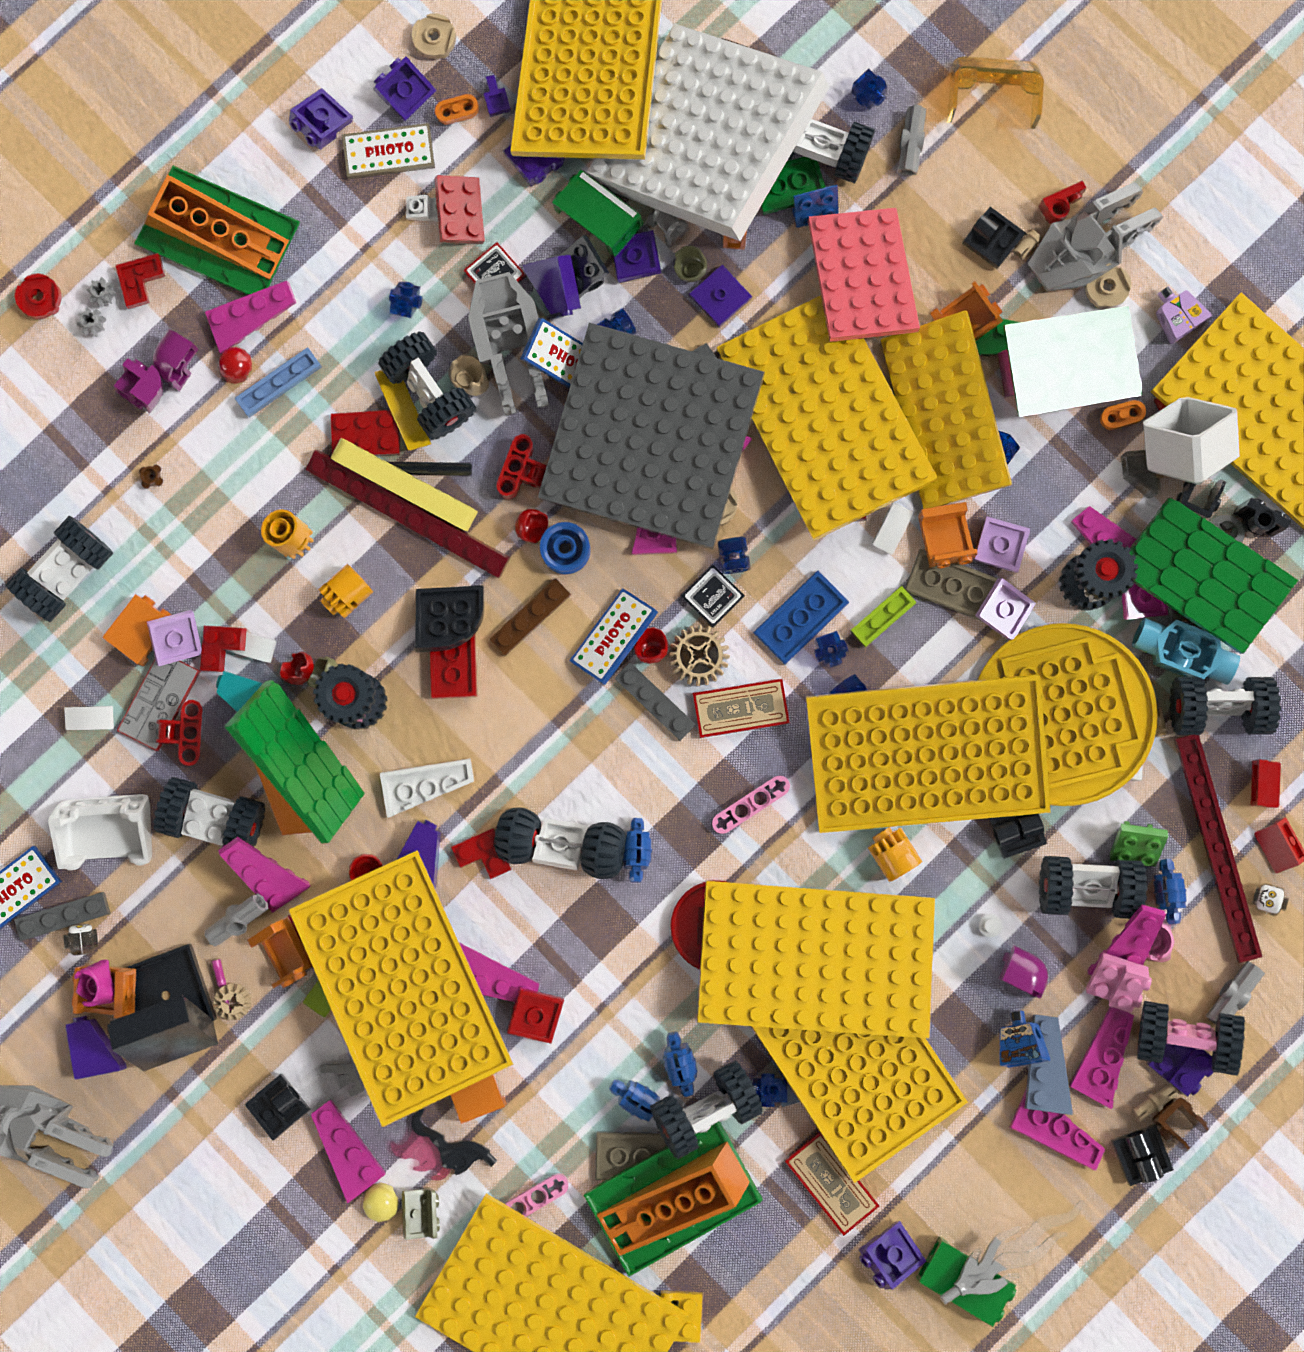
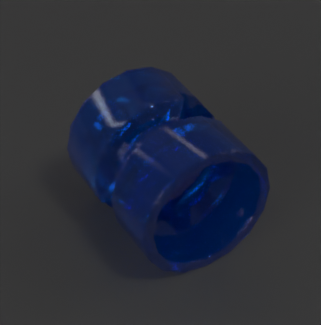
M623 308L612 313L611 319L604 318L596 323L597 325L632 335L637 333L632 320Z
M746 537L728 538L717 542L719 555L723 556V559L720 561L722 574H736L751 570L750 558L745 555L748 551ZM739 556L740 558L730 560L729 557Z

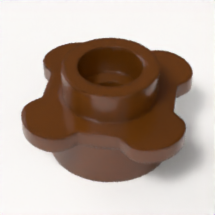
M159 465L142 467L139 470L143 488L148 489L150 486H161L163 484V479L160 475L162 469Z

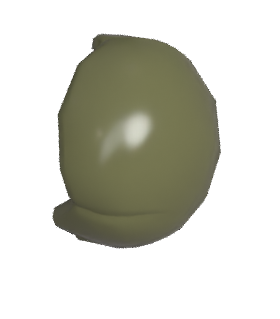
M693 245L683 246L675 253V264L673 267L675 273L682 281L687 283L696 282L706 273L707 259L700 248Z
M327 656L324 658L319 657L314 664V670L307 681V685L316 689L317 684L315 682L322 677L320 674L323 671L327 672L331 666H338L336 661Z

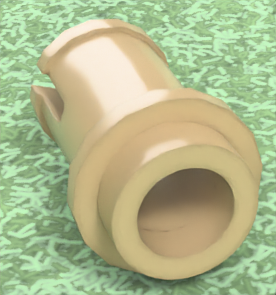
M1035 230L1027 231L1025 238L1013 249V252L1019 258L1024 259L1035 245L1040 244L1041 236Z
M1158 708L1155 737L1167 735V730H1169L1165 726L1162 708Z

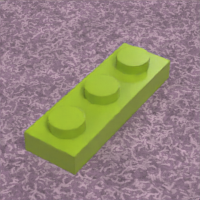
M901 586L852 628L850 632L866 648L917 602Z

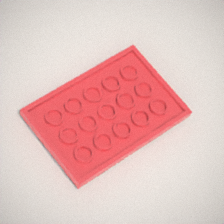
M897 208L810 216L808 218V225L829 341L918 332L920 326Z

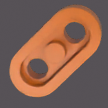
M470 94L442 100L435 107L437 120L445 125L471 119L479 111L477 99ZM466 106L472 107L469 111L464 110ZM445 112H450L449 116H443Z
M1138 400L1107 407L1101 413V425L1107 430H1115L1137 424L1145 417L1146 408ZM1130 410H1134L1136 412L1135 417L1129 414ZM1108 416L1114 417L1115 421L1113 423L1109 422Z

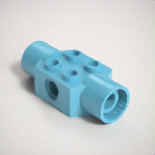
M1143 618L1132 640L1133 648L1152 655L1153 665L1182 677L1202 678V680L1208 677L1228 685L1235 676L1240 663V655L1222 649L1219 639L1204 630L1179 620H1175L1165 626Z

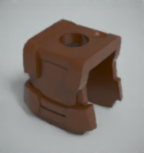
M1173 1098L1163 1106L1161 1111L1153 1116L1152 1122L1160 1129L1158 1131L1159 1134L1167 1142L1172 1141L1178 1148L1188 1152L1190 1146L1165 1121L1179 1109L1192 1125L1203 1133L1209 1131L1208 1123L1199 1114L1196 1115L1193 1112L1192 1105L1185 1099Z

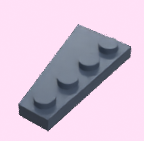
M1034 1014L1032 1023L1040 1026L1050 1061L1030 1064L1028 1066L1025 1109L1073 1115L1058 1017Z

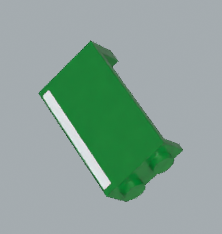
M582 170L569 179L567 186L562 191L557 192L552 201L554 209L558 214L564 212L603 242L608 252L614 257L643 226L641 214Z

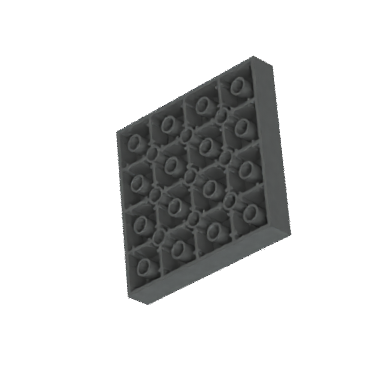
M589 322L538 498L542 501L713 550L760 393L764 372Z

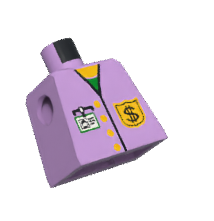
M1168 286L1157 294L1164 305L1156 311V316L1171 345L1205 323L1212 316L1187 290L1175 296Z

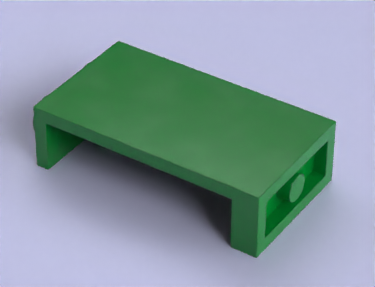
M939 1236L916 1278L919 1283L942 1295L954 1287V1283L959 1278L963 1265L969 1256L951 1246L947 1240ZM997 1273V1274L993 1277V1280H996V1279H998V1278H1000V1277H1003V1276H1001V1275H999V1274ZM1005 1278L1008 1284L997 1292L959 1295L951 1302L994 1327L995 1323H999L1005 1313L1003 1309L1006 1303L1013 1300L1017 1285L1010 1278Z

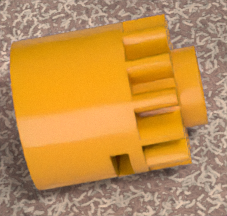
M275 510L262 523L261 535L263 540L285 557L289 556L295 559L296 554L303 557L304 549L310 551L308 543L314 542L310 537L313 531L308 528L307 524L288 510Z
M348 563L318 589L324 596L320 600L321 603L333 615L338 612L344 618L374 592Z
M888 827L872 837L875 843L868 847L888 882L901 877L923 862L902 828L892 831Z

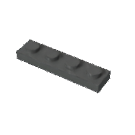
M631 662L615 677V680L679 741L696 725Z
M101 892L14 920L20 941H25L111 913L106 894Z

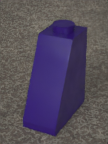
M571 255L555 256L523 265L525 273L550 314L560 313V317L573 315V310L581 308Z
M425 819L424 823L417 821L397 860L418 850L436 889L441 832L436 830V824Z
M87 1015L73 1018V1023L65 1025L74 1080L127 1069L123 1058L112 1051L110 1039L96 1018L87 1020Z

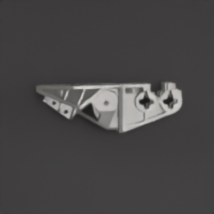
M1136 182L1093 201L1071 219L1052 223L1027 265L1046 291L1085 287L1088 283H1091L1119 265L1122 261V249L1132 244L1143 231L1151 232L1163 219V215L1159 210L1152 208L1123 223L1112 226L1108 232H1105L1099 225L1106 219H1112L1121 207H1130L1135 204L1136 200L1141 198L1143 191Z
M507 272L476 280L468 320L479 362L492 365L505 416H510L517 413L504 365L505 361L501 352L522 346V352L524 351L538 320V314L534 300L515 278ZM527 363L538 408L549 406L541 371Z
M0 1085L1 1156L25 1162L30 1167L80 1187L90 1189L100 1177L96 1174L97 1172L92 1169H82L75 1166L73 1159L65 1158L55 1153L51 1146L43 1149L30 1147L31 1143L36 1140L35 1133L40 1129L45 1135L53 1136L104 1157L111 1155L113 1143L109 1141L108 1137L103 1138L93 1135L89 1131L90 1128L69 1118L68 1116L73 1106L33 1085Z

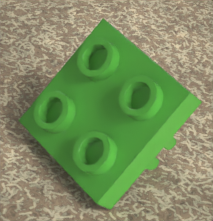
M1124 821V824L1120 825L1109 853L1110 860L1142 861L1145 866L1156 867L1168 839V830L1153 828L1152 824H1147V827L1130 825L1129 821Z

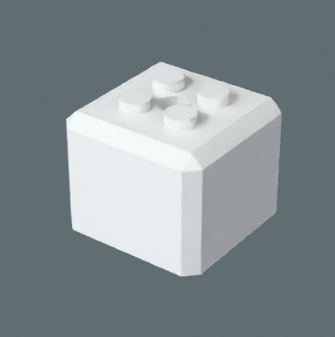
M1185 397L1179 398L1143 422L1147 469L1151 472L1199 485L1239 457L1236 408Z

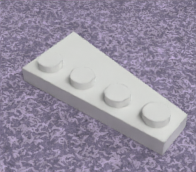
M471 758L380 773L387 818L474 782Z

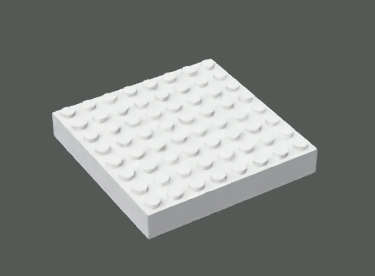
M674 23L656 54L645 160L595 158L587 174L610 192L741 241L827 93L829 85L822 71Z

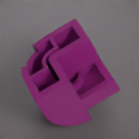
M168 329L155 348L152 356L153 366L167 384L180 392L192 374L186 367L198 351V348L188 339Z
M127 358L122 364L125 372L114 384L115 391L140 410L145 407L146 411L151 413L163 395V384L159 372L153 365L148 368L137 359L131 361Z
M1013 945L1011 952H1006L1002 959L1006 963L998 979L1041 999L1049 978L1047 967L1036 955Z

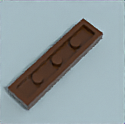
M555 578L490 638V641L504 656H507L560 607L571 594Z

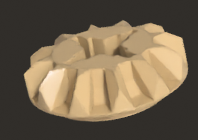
M231 983L224 985L215 994L214 1009L220 1017L227 1021L238 1020L246 1015L251 1007L250 993L240 984ZM234 993H236V1001L240 1004L234 1005L231 1011H229V1004L225 1001L231 1000Z

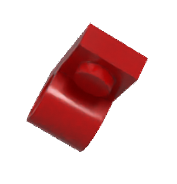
M1083 180L1042 199L1038 207L1049 224L1052 225V223L1065 220L1070 211L1069 202L1073 204L1082 199V195L1087 188ZM1053 209H1059L1062 212V214H1055L1053 212Z

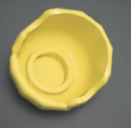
M381 1182L371 1185L366 1190L363 1199V1208L366 1215L377 1222L390 1220L396 1214L399 1205L398 1197L393 1187Z

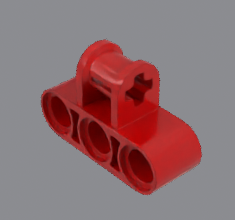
M525 434L517 435L513 439L497 481V491L505 500L514 499L522 483L538 489L542 485L547 465L531 459L534 446L530 437ZM521 442L529 444L528 449L525 451H520L517 447ZM513 463L521 464V468L517 472L510 471V466ZM507 483L512 484L513 489L511 492L504 493L502 491L503 485Z
M188 700L181 707L180 721L157 720L159 729L158 738L155 739V743L178 744V760L184 766H192L199 760L202 726L201 704L196 700ZM191 704L195 705L198 709V714L193 717L185 713V707ZM166 727H168L167 737H165ZM193 727L197 733L194 739L185 738L183 733L185 728ZM192 750L195 753L194 761H184L182 758L183 751Z

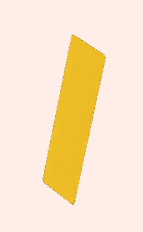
M382 370L375 371L374 374L407 449L410 451L431 445L429 437L417 421L419 414L405 382L392 384Z

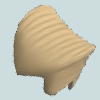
M463 354L452 361L448 370V376L454 387L463 388L468 395L472 396L481 395L488 390L489 381L485 367L479 362V359L472 355Z

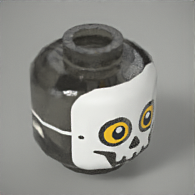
M1263 883L1261 887H1256L1252 904L1255 905L1256 911L1276 917L1281 910L1286 911L1289 898L1285 897V890L1282 887Z
M90 924L71 926L68 929V935H63L64 948L69 949L73 956L91 954L94 952L95 947H98L97 929H93Z

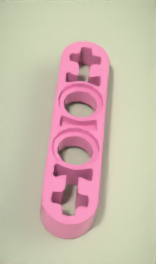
M776 776L735 802L713 818V829L717 833L725 834L763 810L789 791L790 783L788 779L784 776ZM776 780L779 782L784 781L786 784L783 787L784 791H775L772 794L776 797L771 799L770 793L764 787L768 785L769 789H772L776 785ZM763 792L766 794L767 801L764 805L755 803L754 795L756 793ZM743 804L747 807L748 814L745 817L740 818L735 814L737 805ZM731 810L733 818L738 822L733 824L731 820L726 824L727 829L724 830L722 827L718 829L716 827L718 824L717 819L719 817L723 820L729 817L726 812Z
M561 1173L553 1174L504 1204L511 1208L513 1203L520 1202L524 1206L522 1215L528 1216L564 1195L569 1187L568 1178ZM555 1179L559 1182L563 1181L562 1190L558 1188L553 1189L550 1192L553 1196L549 1197L548 1191L543 1185L547 1184V1188H550L554 1185ZM536 1190L544 1193L545 1198L541 1203H536L531 1198V1194Z

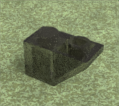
M1146 451L1125 452L1121 456L1123 479L1145 497H1155L1158 491H1160V479L1156 478V473L1147 469Z

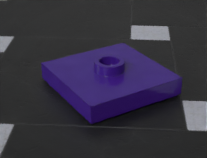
M653 230L635 234L615 257L613 256L618 283L662 273Z
M723 265L715 270L689 295L719 328L752 299V295Z

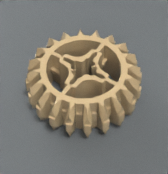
M702 625L698 626V632H694V627L690 626V634H687L683 629L681 633L684 638H680L677 635L674 637L679 644H670V647L676 650V652H669V657H676L675 660L669 662L670 666L678 665L673 670V673L677 674L681 671L682 674L679 677L681 681L685 676H688L687 684L689 685L692 683V679H696V686H700V679H704L705 685H709V677L716 682L717 677L715 673L717 672L721 676L724 674L720 666L728 667V663L722 660L730 658L729 654H723L724 651L729 650V646L721 647L720 644L725 642V638L722 637L717 640L719 632L715 631L711 635V627L709 626L706 632H702ZM694 638L707 639L701 646H694L688 643L689 640ZM712 644H714L718 652L716 664L712 662L707 654ZM682 647L691 655V659L686 667H684L680 659ZM705 648L703 654L705 660L699 658L694 662L695 655L693 651L699 653ZM697 665H704L711 669L701 674L691 672Z

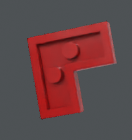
M158 253L115 265L128 309L149 304L150 301L145 282L166 277L161 256Z
M204 625L200 670L223 672L226 650L245 651L247 628Z
M494 828L451 847L460 868L482 859L490 879L512 870L510 864L496 854Z

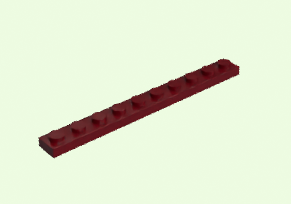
M314 450L305 470L497 578L502 576L510 560L509 556L407 499L339 464L320 450Z
M1189 735L1174 739L1237 962L1243 963L1262 958V952L1200 736Z

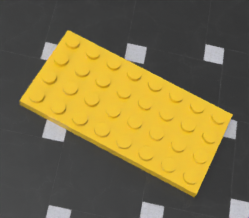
M964 310L920 325L918 332L896 334L881 339L895 398L938 477V481L919 490L923 509L952 504L1011 486L1012 481L968 312Z

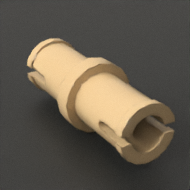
M1168 1083L1155 1094H1149L1147 1096L1148 1099L1131 1110L1133 1114L1136 1113L1134 1116L1142 1122L1156 1110L1158 1112L1163 1109L1162 1106L1179 1096L1178 1092H1174L1176 1089L1172 1084Z

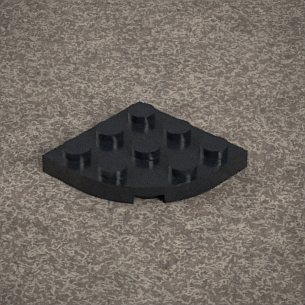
M484 586L416 589V653L450 650L471 639L481 626L484 617Z

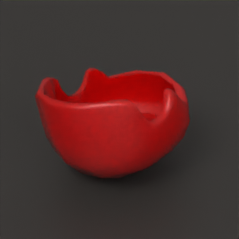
M238 347L226 349L218 360V369L221 377L226 382L233 384L246 381L248 374L252 371L251 356L244 349Z
M532 508L522 511L515 521L514 530L518 538L533 544L539 542L544 532L548 529V516Z
M655 627L647 628L634 646L635 655L641 662L647 664L659 663L668 652V641L662 630Z
M301 651L297 654L292 653L293 659L290 662H283L281 664L280 679L292 685H303L306 683L314 670L312 657Z
M361 854L355 857L349 865V877L352 881L383 865L376 856Z

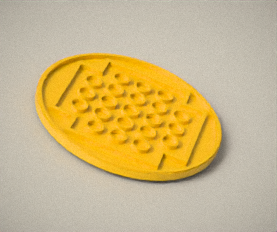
M1067 623L1049 624L1029 629L1002 645L990 657L977 680L1040 675L1050 805L1076 806L1088 804L1111 795L1129 782L1144 764L1151 751L1158 717L1153 686L1144 667L1134 654L1121 642L1100 630Z

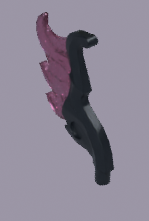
M424 1108L414 1114L411 1121L412 1131L408 1140L402 1145H397L394 1141H391V1149L395 1156L402 1159H417L419 1161V1166L413 1167V1170L419 1172L436 1170L437 1175L431 1177V1180L435 1181L446 1178L451 1169L455 1170V1175H459L479 1159H483L490 1167L498 1161L490 1153V1149L478 1142L469 1140L453 1143L447 1142L443 1134L425 1126L421 1122V1116L425 1111Z

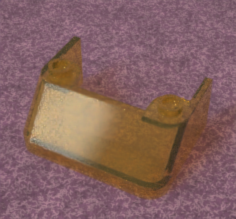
M965 56L954 60L950 75L947 123H952L957 109L958 89H970L976 82L1019 85L1024 92L1033 95L1031 129L1036 128L1042 116L1044 79L1036 63Z

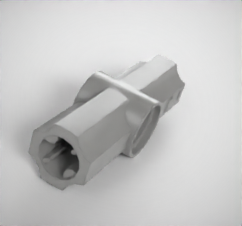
M920 105L908 106L906 111L905 127L902 130L899 149L901 154L898 173L903 176L917 175L920 152H922L925 138L923 130L927 110Z
M257 893L240 905L229 906L226 909V915L205 930V937L209 944L216 947L232 935L244 934L247 930V924L268 910V903L264 900L263 896Z
M1246 961L1233 980H1229L1219 992V999L1207 1013L1206 1017L1216 1024L1219 1013L1235 1015L1238 1010L1243 1009L1249 1002L1252 990L1265 973L1256 965Z

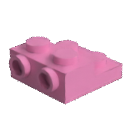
M1103 953L1086 986V993L1109 1000V1006L1132 1013L1134 1007H1140L1143 998L1141 994L1143 990H1149L1152 979L1149 977L1147 966Z

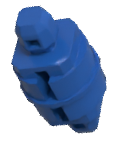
M633 818L630 822V830L632 831L625 833V851L622 861L624 869H631L629 871L630 882L640 883L643 879V871L641 870L647 869L649 863H651V838L649 832H642L644 830L643 819Z
M1162 859L1159 862V871H1162V874L1154 875L1153 894H1155L1156 905H1158L1160 910H1167L1165 916L1169 925L1180 924L1181 912H1178V909L1186 908L1187 889H1185L1182 873H1173L1175 867L1172 859Z
M670 1032L666 1037L668 1047L665 1048L663 1056L665 1071H667L672 1085L679 1086L680 1092L684 1097L692 1096L694 1093L693 1082L696 1080L698 1072L696 1059L688 1043H681L682 1040L678 1032Z
M613 1080L609 1086L610 1092L617 1097L619 1096L618 1105L622 1106V1109L641 1120L644 1119L647 1122L651 1120L653 1115L650 1105L660 1100L656 1092L650 1090L648 1086L629 1080L626 1086L620 1080Z

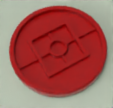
M712 880V881H715V882H727V881H721V880ZM706 882L693 886L681 896L674 907L670 924L672 940L678 953L688 964L700 970Z

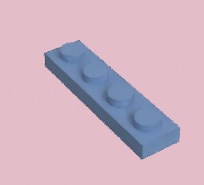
M307 347L235 397V399L250 418L322 368V366Z

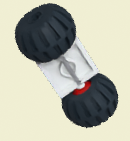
M518 807L503 812L496 826L494 838L496 854L510 864H524L533 860L537 864L578 870L581 861L583 871L596 879L615 877L620 873L623 866L622 860L625 851L626 834L623 829L611 822H598L588 827V825L544 818L541 827L540 819L534 812Z

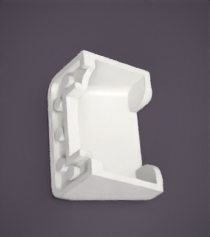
M137 794L65 800L56 806L48 818L58 869L76 870L80 868V865L86 859L128 856L131 863L140 866L149 863L152 858L150 802L147 795Z

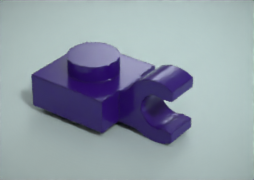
M487 76L486 80L490 92L484 93L490 117L511 112L505 88L498 89L495 76Z

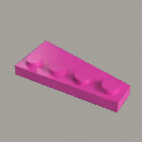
M1141 905L1125 924L1123 931L1112 939V944L1100 953L1099 959L1095 964L1092 963L1089 966L1088 975L1092 976L1103 953L1143 965L1166 917L1165 911Z
M459 942L482 995L515 1002L519 987L538 992L540 983Z
M1111 1006L1069 1084L1070 1087L1110 1109L1113 1108V1098L1118 1087V1077L1123 1066V1056L1126 1045H1128L1134 1019L1133 1014Z
M332 1099L328 1100L311 1114L347 1203H349L385 1176L386 1172Z

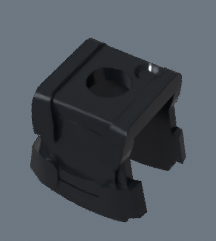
M1221 479L1215 483L1204 508L1188 502L1194 487L1197 485L1185 481L1183 491L1177 494L1175 500L1200 517L1210 518L1221 504V499L1219 498L1225 488L1226 481Z

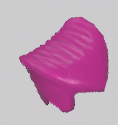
M102 959L75 973L74 979L80 978L76 993L87 1000L82 1002L84 1006L90 1007L114 1002L115 985L112 982L113 979L111 978L108 960Z

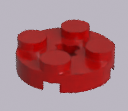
M35 273L24 278L25 281L21 285L18 284L15 290V302L25 315L34 319H44L58 313L62 294L54 280L44 274ZM38 291L43 295L40 301L33 299V296H36Z

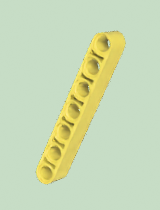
M340 438L331 456V459L465 531L469 530L478 513L474 508L345 439Z

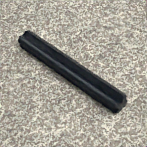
M386 461L410 475L470 476L473 471L471 463Z

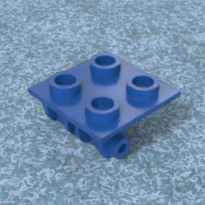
M837 184L794 196L792 214L795 217L796 228L809 226L808 218L810 216L839 214Z

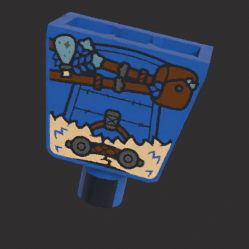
M1024 1011L1011 1012L1012 1025L1000 1028V1066L1013 1068L1050 1061L1040 1026L1032 1022L1026 1023Z

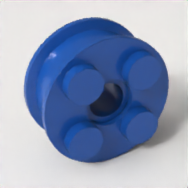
M560 522L552 525L544 532L540 541V553L545 564L552 571L559 574H573L581 570L589 560L591 552L589 539L584 530L578 525L570 522ZM563 543H568L572 546L570 552L566 554L561 553L559 547Z

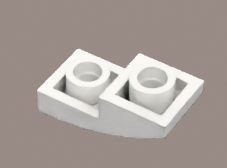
M428 195L407 196L406 218L418 221H438L436 198H430Z
M893 502L882 520L883 523L872 545L893 555L907 528L913 511Z
M246 633L245 651H227L271 663L276 641L260 635Z
M113 706L64 708L66 730L114 729Z

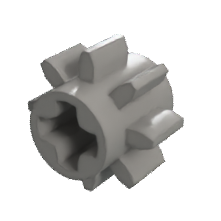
M103 277L100 278V281L91 280L92 284L87 289L92 294L89 299L93 303L97 302L101 307L106 303L112 304L113 296H117V293L111 290L114 284L111 281L106 283Z
M87 307L85 312L82 314L78 313L80 322L76 324L78 327L83 328L82 332L85 335L91 332L96 337L98 332L101 330L105 331L103 322L107 320L100 316L101 312L97 308L92 312Z

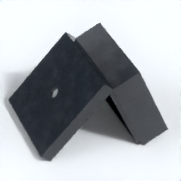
M192 943L125 967L136 969L135 1012L112 1020L107 1025L112 1051L142 1071H147L218 1044L213 1022L217 1020ZM164 991H168L170 993V998L168 1000H165L162 997Z

